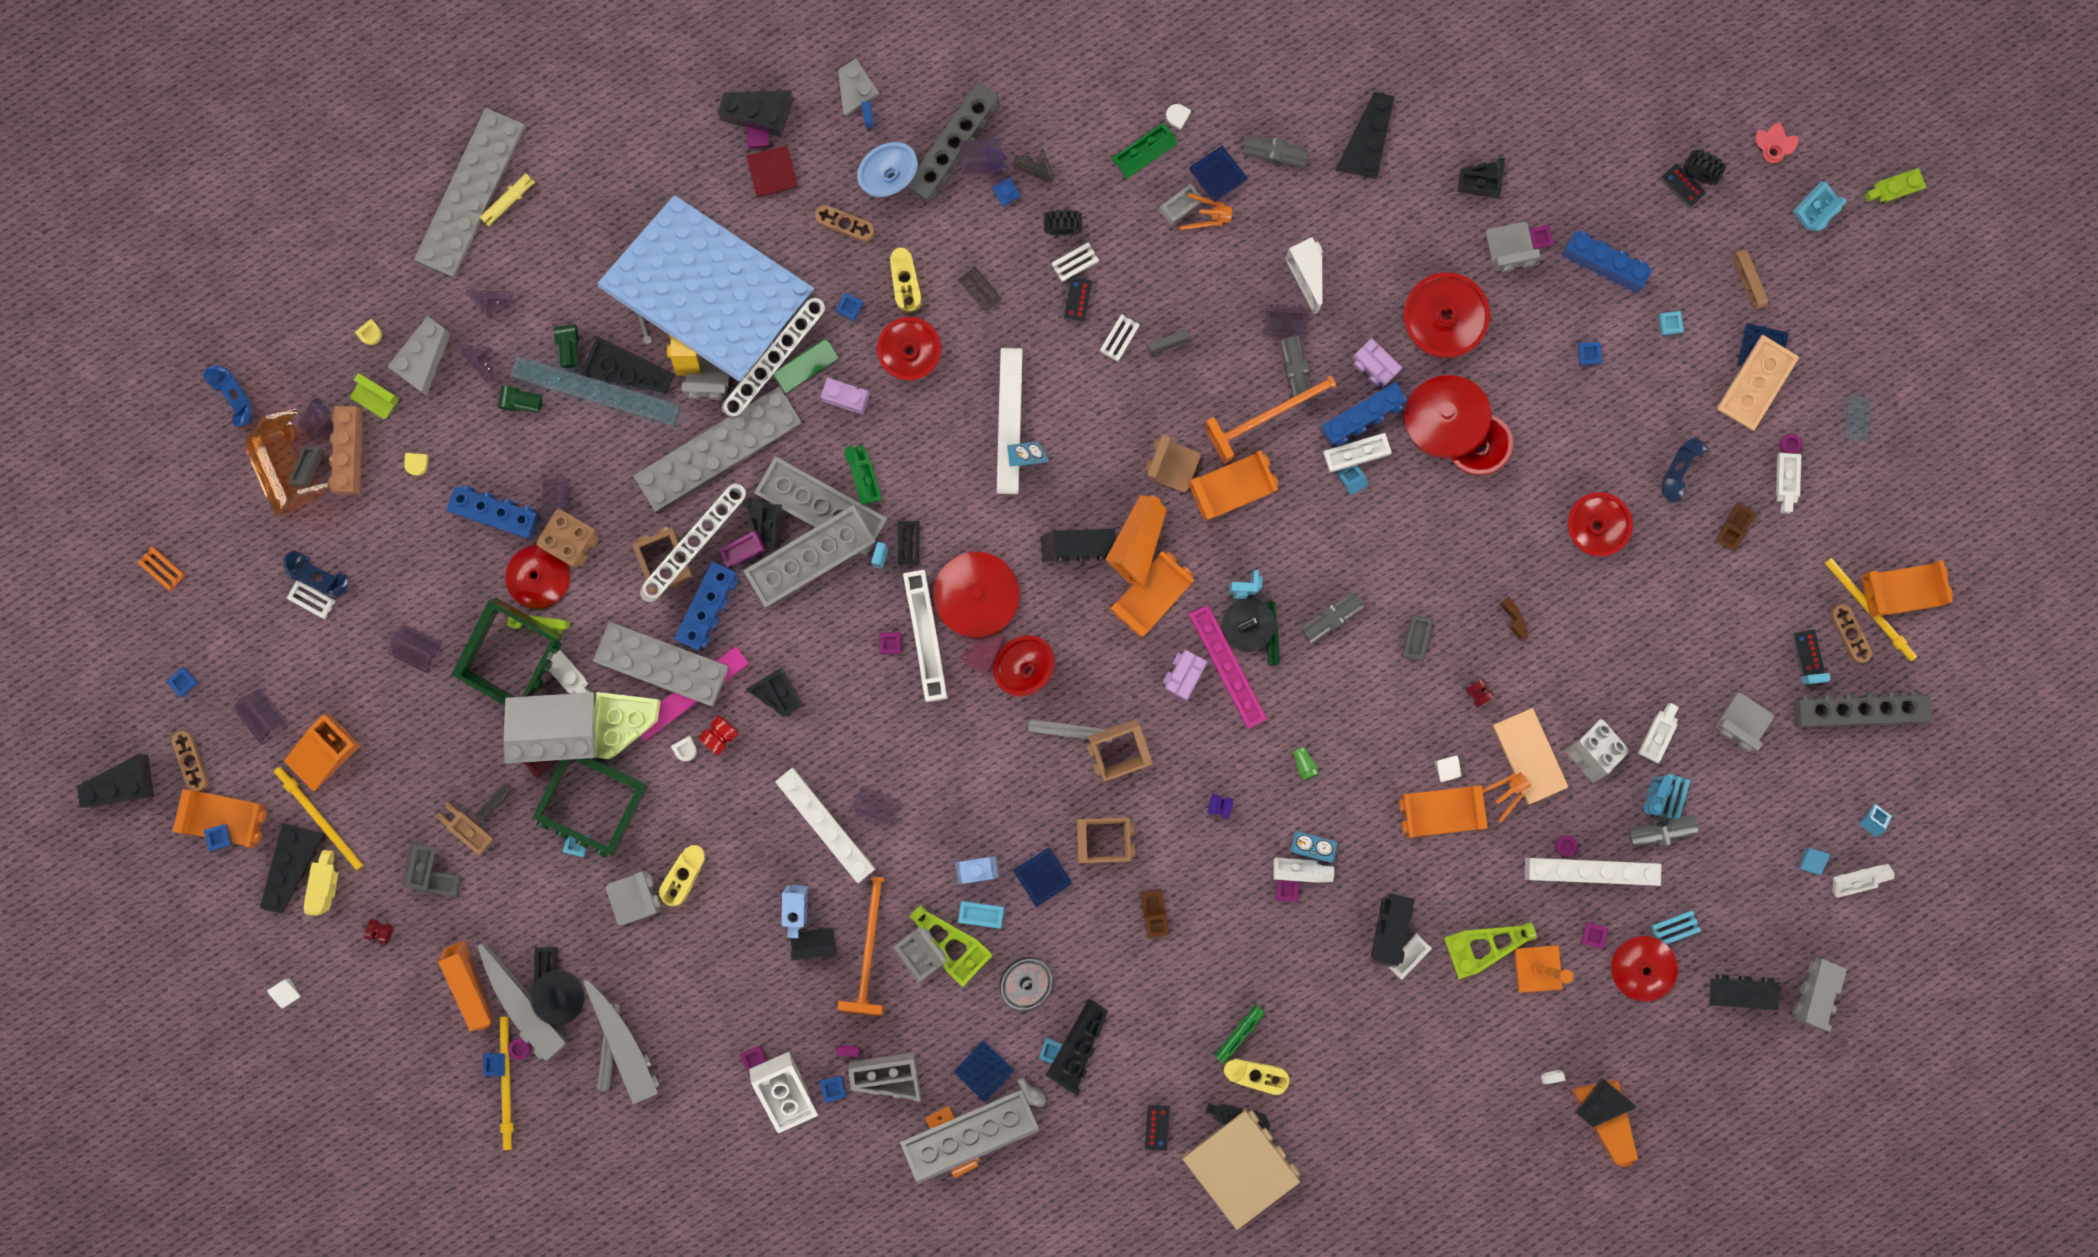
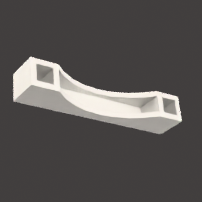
M925 570L903 573L925 701L929 703L946 700L948 696Z
M791 768L775 781L857 883H860L876 870L874 865L836 822L794 768Z
M1525 858V880L1661 886V864Z

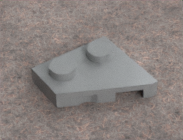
M854 59L838 70L845 117L862 107L861 102L871 101L879 96V92L857 59Z

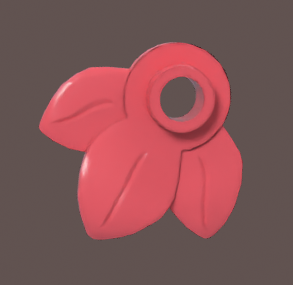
M1778 122L1768 132L1758 130L1756 143L1763 150V158L1767 162L1774 164L1781 161L1784 155L1794 152L1798 145V137H1786L1781 123ZM1770 150H1774L1776 156H1772Z

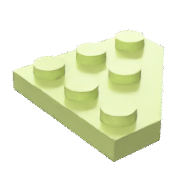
M597 692L595 702L597 758L612 759L658 722L661 700Z

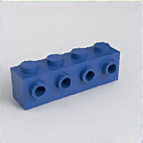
M1575 231L1571 235L1561 254L1562 256L1636 293L1644 287L1652 271V268L1648 267L1646 262L1630 258L1629 254L1625 251H1616L1610 248L1607 242L1596 241L1590 238L1591 235L1587 232Z
M1395 382L1324 423L1319 430L1330 447L1335 444L1339 447L1348 441L1347 437L1355 433L1358 436L1366 431V426L1373 423L1376 425L1385 420L1384 416L1388 413L1395 414L1404 408L1402 405L1407 400Z
M462 485V488L454 487L446 509L448 512L532 540L540 518L535 513L536 509L523 505V508L516 507L515 502L504 498L502 502L495 500V495L484 491L482 495L474 493L475 489L466 485Z
M712 561L674 638L675 640L698 651L707 647L711 638L708 635L711 629L717 627L720 621L718 615L721 609L725 610L728 605L729 598L727 596L730 590H735L739 582L736 572Z

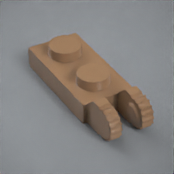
M447 802L444 806L456 817L452 822L446 815L440 812L437 813L436 817L447 826L446 828L477 855L481 856L495 838L463 811Z

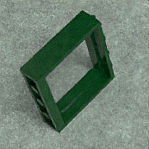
M496 597L488 600L451 675L505 706V699L515 696L469 670L498 612L504 613L551 640L522 697L533 696L534 692H537L542 686L543 680L541 678L544 672L547 673L551 668L553 655L557 654L561 649L562 643L560 641L563 635Z
M571 759L561 760L532 818L537 820V826L546 830L550 826L557 830L556 835L565 839L571 836L577 839L575 844L586 849L590 845L596 848L595 853L607 858L608 854L614 856L648 785L594 759H572L636 789L609 845L606 846L543 816Z

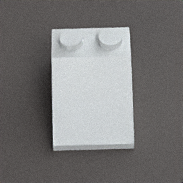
M1311 237L1289 248L1285 260L1313 314H1316L1322 305L1321 254L1323 251L1320 244L1314 242Z
M790 1052L749 1069L751 1084L777 1133L818 1116L804 1080Z

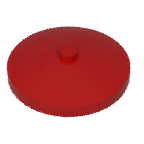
M1449 272L1433 274L1421 280L1410 292L1403 310L1404 327L1411 341L1423 352L1439 358L1458 357L1474 349L1484 337L1490 321L1489 304L1481 288L1471 279Z
M1442 375L1431 378L1419 385L1407 401L1404 412L1406 431L1414 445L1428 455L1437 458H1456L1466 455L1476 449L1489 432L1491 425L1489 400L1484 391L1467 378L1456 375Z
M968 552L950 560L938 574L933 592L934 604L941 620L954 632L972 638L987 637L1002 630L1014 617L1019 604V586L1013 571L1003 560L985 552Z

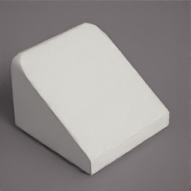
M1457 755L1434 761L1440 782L1461 777Z
M290 978L284 979L267 990L269 995L282 1009L301 997Z

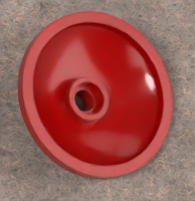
M902 317L892 321L882 330L877 342V355L882 367L891 376L905 381L918 380L930 374L937 366L941 356V342L936 330L925 320L917 317ZM912 348L914 350V353L912 355L906 354V350Z
M1491 415L1489 432L1484 441L1478 446L1483 447L1485 450L1479 452L1476 448L1466 455L1451 458V460L1459 469L1472 475H1488L1500 470L1508 462L1513 451V436L1509 427L1501 419Z
M1595 492L1585 495L1573 505L1568 515L1567 528L1572 542L1578 549L1591 556L1604 557L1618 552L1627 544L1632 534L1633 521L1628 507L1622 500L1609 493ZM1594 523H1598L1600 525L1599 530L1594 529Z
M537 545L525 547L518 551L507 565L505 572L506 587L512 598L527 608L543 609L556 604L568 589L570 583L568 564ZM533 572L538 573V577L536 579L531 578V574Z
M1032 635L1017 637L1008 642L998 653L993 668L995 681L1009 695L1023 697L1034 694L1050 680L1055 667V656L1052 648L1043 639Z
M1636 936L1626 940L1616 949L1611 961V975L1617 988L1627 997L1637 1001H1653L1663 997L1671 990L1677 979L1678 964L1673 951L1663 941L1651 936ZM1645 967L1650 968V973L1647 975L1643 974Z

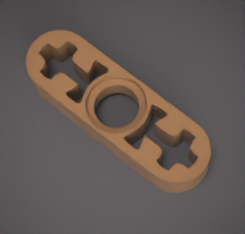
M827 205L820 206L815 212L816 220L821 226L862 242L870 241L874 236V228L866 220ZM828 211L829 216L835 218V214H837L835 225H832L833 220L829 218L822 221L820 214ZM841 219H849L851 221L850 227L847 229L840 228L839 222ZM855 222H857V227L860 229H864L865 226L868 227L870 233H865L864 236H861V231L857 229L852 233Z
M1746 249L1734 252L1732 254L1734 264L1753 308L1757 310L1767 306L1768 299L1749 253Z
M1847 605L1835 606L1830 612V618L1851 660L1855 663L1869 661L1872 657V650L1852 610ZM1839 610L1841 612L1845 611L1846 615L1843 616L1844 620L1842 618L1837 617V614H1839ZM1849 621L1851 622V624L1846 625L1843 628L1841 627V624H1845V622ZM1848 628L1855 630L1856 637L1854 640H1849L1846 637L1845 633ZM1859 641L1861 642V644H1857V646H1851V644L1857 643ZM1859 650L1865 651V654H1863V658L1857 657L1856 654L1859 652Z
M187 731L176 732L172 737V745L186 786L192 791H202L208 786L209 780L194 736ZM181 736L188 738V741L185 742V746L183 744H179V741L182 740ZM189 755H193L196 760L195 765L192 767H187L185 764V759ZM199 769L198 772H195L196 777L202 779V781L199 782V787L198 785H193V781H195V776L193 773L189 774L188 771H195Z

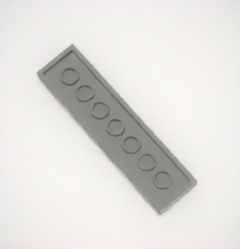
M485 108L414 258L416 262L455 278L482 220L479 216L488 208L524 131V124Z
M777 387L746 406L739 415L728 417L633 475V477L657 513L798 427L802 422L781 388Z

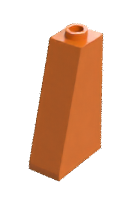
M1154 495L1139 496L1105 559L1128 583L1144 586L1167 509L1162 505L1161 500Z
M465 940L444 948L438 963L470 1032L476 1029L477 1031L486 1029L490 1026L493 1014Z
M1614 1079L1607 1081L1622 1093L1619 1081ZM1596 1084L1572 1089V1093L1579 1105ZM1627 1112L1592 1127L1613 1163L1620 1167L1632 1165V1161L1638 1160Z

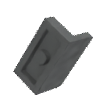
M415 842L410 843L401 885L427 890L436 847L421 845Z

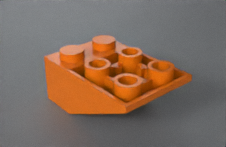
M323 714L306 731L284 762L315 792L361 745L332 715Z

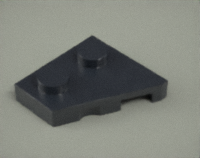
M1499 158L1497 161L1488 164L1484 162L1475 167L1462 168L1459 172L1457 192L1499 199L1505 158Z
M743 500V506L747 507L751 518L748 519L750 527L753 531H758L763 545L766 547H779L782 504Z
M783 668L746 688L748 693L762 700L761 702L772 707L783 717L804 706Z
M1601 1078L1574 1112L1590 1126L1595 1127L1635 1109L1636 1105L1605 1079Z

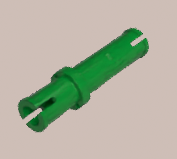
M1254 1004L1245 1018L1240 1019V1024L1214 1056L1223 1064H1226L1227 1060L1246 1036L1255 1030V1025L1266 1013Z

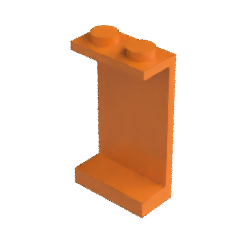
M1258 451L1249 457L1201 477H1196L1188 482L1204 522L1278 490V480L1275 474H1271L1269 470L1270 462L1266 454L1263 455L1262 451Z
M1162 551L1150 565L1144 586L1133 584L1110 608V611L1141 639L1194 581L1192 578L1193 573L1185 566L1181 568L1175 563L1177 559L1169 552L1165 554Z
M1943 560L1929 565L1879 573L1877 570L1862 575L1861 579L1870 618L1940 607L1953 602V591L1949 587L1947 579L1948 570L1944 566Z
M1482 785L1401 795L1402 799L1398 800L1399 810L1404 813V821H1401L1402 833L1406 834L1407 838L1488 829Z
M182 789L172 832L205 837L204 830L228 824L232 843L245 845L248 848H256V844L260 843L262 837L260 827L261 823L266 819V805Z

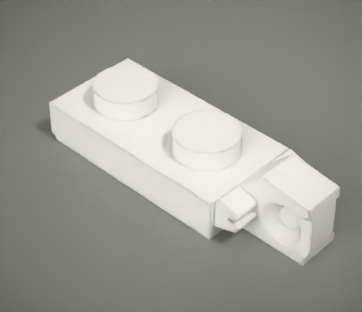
M1777 454L1776 496L1777 501L1781 502V513L1790 514L1793 512V503H1796L1798 497H1800L1801 454Z
M561 650L554 654L551 659L553 664L549 671L568 693H590L585 688L589 684L586 681L587 679Z
M1668 703L1664 712H1658L1638 752L1639 755L1655 763L1661 761L1678 725L1676 724L1678 719L1674 718L1679 708L1678 706Z
M1274 858L1273 875L1274 879L1318 883L1333 882L1334 867L1322 866L1315 860Z
M1886 864L1833 877V894L1839 898L1878 888L1879 883L1894 879V872L1890 865Z

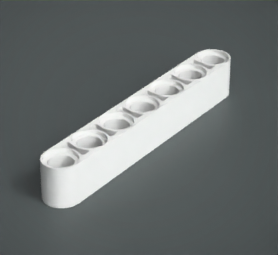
M812 298L803 304L744 378L732 390L722 404V410L726 415L737 416L745 409L820 318L825 309L824 303L820 299ZM813 302L818 305L819 311L817 314H812L809 311L810 303ZM797 319H802L805 322L804 330L796 328L795 322ZM784 335L791 337V346L786 347L782 344V337ZM771 351L778 354L779 358L776 363H771L768 359V354ZM757 368H762L765 371V377L762 380L757 379L754 375ZM747 384L751 387L752 391L749 396H744L741 393L742 385ZM731 400L738 404V410L735 413L730 412L727 408V404Z
M1001 348L997 494H1018L1019 466H1009L1007 445L1020 444L1022 348Z
M730 485L645 581L640 589V595L646 602L657 600L737 509L746 494L745 489L741 485ZM729 492L738 493L739 499H732ZM716 508H724L726 515L721 516L717 514ZM702 523H709L712 526V531H705L702 528ZM688 539H696L698 547L690 546ZM674 555H682L685 560L684 563L676 562ZM667 570L671 577L669 579L662 578L660 571ZM653 586L657 591L656 595H649L646 592V587Z

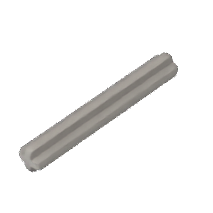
M1033 719L1029 720L1028 731L1080 739H1088L1087 736L1106 730Z
M610 1003L614 1010L619 1014V1004ZM603 1035L597 1089L608 1091L611 1083L613 1055L605 1035Z

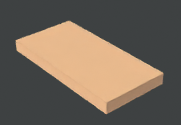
M1761 335L1716 409L1754 431L1798 361L1799 356L1766 336Z
M1533 708L1492 725L1513 773L1517 775L1521 772L1531 784L1528 788L1529 792L1524 795L1528 805L1568 788Z

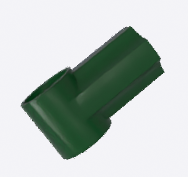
M577 325L554 326L553 333L555 343L558 346L559 366L561 368L579 366Z
M501 386L497 407L509 411L522 410L540 413L543 395L520 391V389L510 386Z

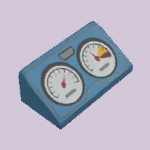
M1039 442L1007 445L1010 467L1049 462Z
M1295 831L1290 852L1333 863L1337 842Z

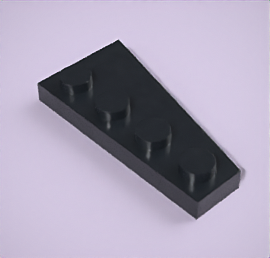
M1377 92L1373 93L1335 169L1336 171L1377 179L1395 96Z
M596 337L579 375L667 393L675 374L607 340Z
M282 823L260 909L284 913L297 889L296 887L300 879L304 876L306 868L315 856L319 844L324 839L325 833Z
M1088 999L1045 1076L1076 1096H1079L1081 1090L1078 1088L1081 1078L1084 1079L1087 1073L1085 1067L1088 1058L1092 1057L1094 1052L1093 1044L1095 1038H1099L1108 1010L1091 999Z

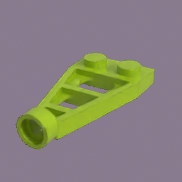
M921 904L909 916L910 919L916 922L918 927L927 929L929 933L934 925H939L948 932V936L941 943L936 942L934 938L931 941L936 947L939 946L944 951L946 963L943 964V967L962 987L993 955L977 939L929 913ZM925 914V919L919 921L918 919ZM952 939L964 943L967 947L966 952L956 961L951 960L945 951L946 944Z
M1529 922L1521 926L1463 930L1443 938L1457 978L1462 979L1481 972L1525 942L1537 939L1533 924ZM1522 930L1524 931L1526 937H1523L1521 935ZM1504 933L1509 934L1511 939L1510 945L1497 949L1493 937ZM1472 940H1487L1491 948L1489 954L1481 959L1474 958L1470 947Z

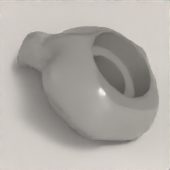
M1025 1077L1017 1079L1027 1103L1031 1106H1044L1046 1103L1045 1093L1037 1087L1030 1086Z

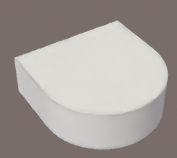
M1180 104L1171 105L1167 110L1166 120L1171 126L1181 131L1191 110Z
M691 736L671 746L676 757L682 761H690L697 754V747Z
M1561 1070L1541 1075L1542 1084L1566 1081Z

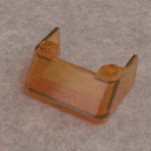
M297 409L264 416L245 439L248 455L270 506L276 515L288 513L319 499L330 487L329 483L320 485L314 479H312L309 488L305 489L293 488L288 484L298 461L291 444L296 436V428L291 424V420L298 413Z

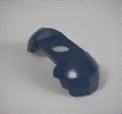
M1697 437L1686 441L1678 449L1662 480L1661 493L1672 503L1679 502L1682 499L1681 496L1684 494L1683 489L1685 488V483L1682 482V479L1695 456H1702L1709 449ZM1684 461V466L1680 470L1675 471L1676 465Z
M295 550L285 555L283 568L291 579L312 587L326 596H341L347 593L348 576L339 572L336 576H333L309 564L310 558ZM313 574H319L323 579L318 583H314L309 578Z

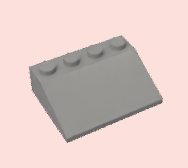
M594 693L512 697L505 699V763L597 758Z

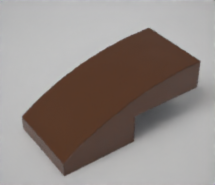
M1737 502L1720 530L1716 541L1735 551L1746 535V530L1757 513Z
M1507 597L1499 605L1513 619L1507 627L1522 642L1528 638L1526 624L1515 603L1510 597Z
M1162 889L1140 892L1148 938L1169 935Z

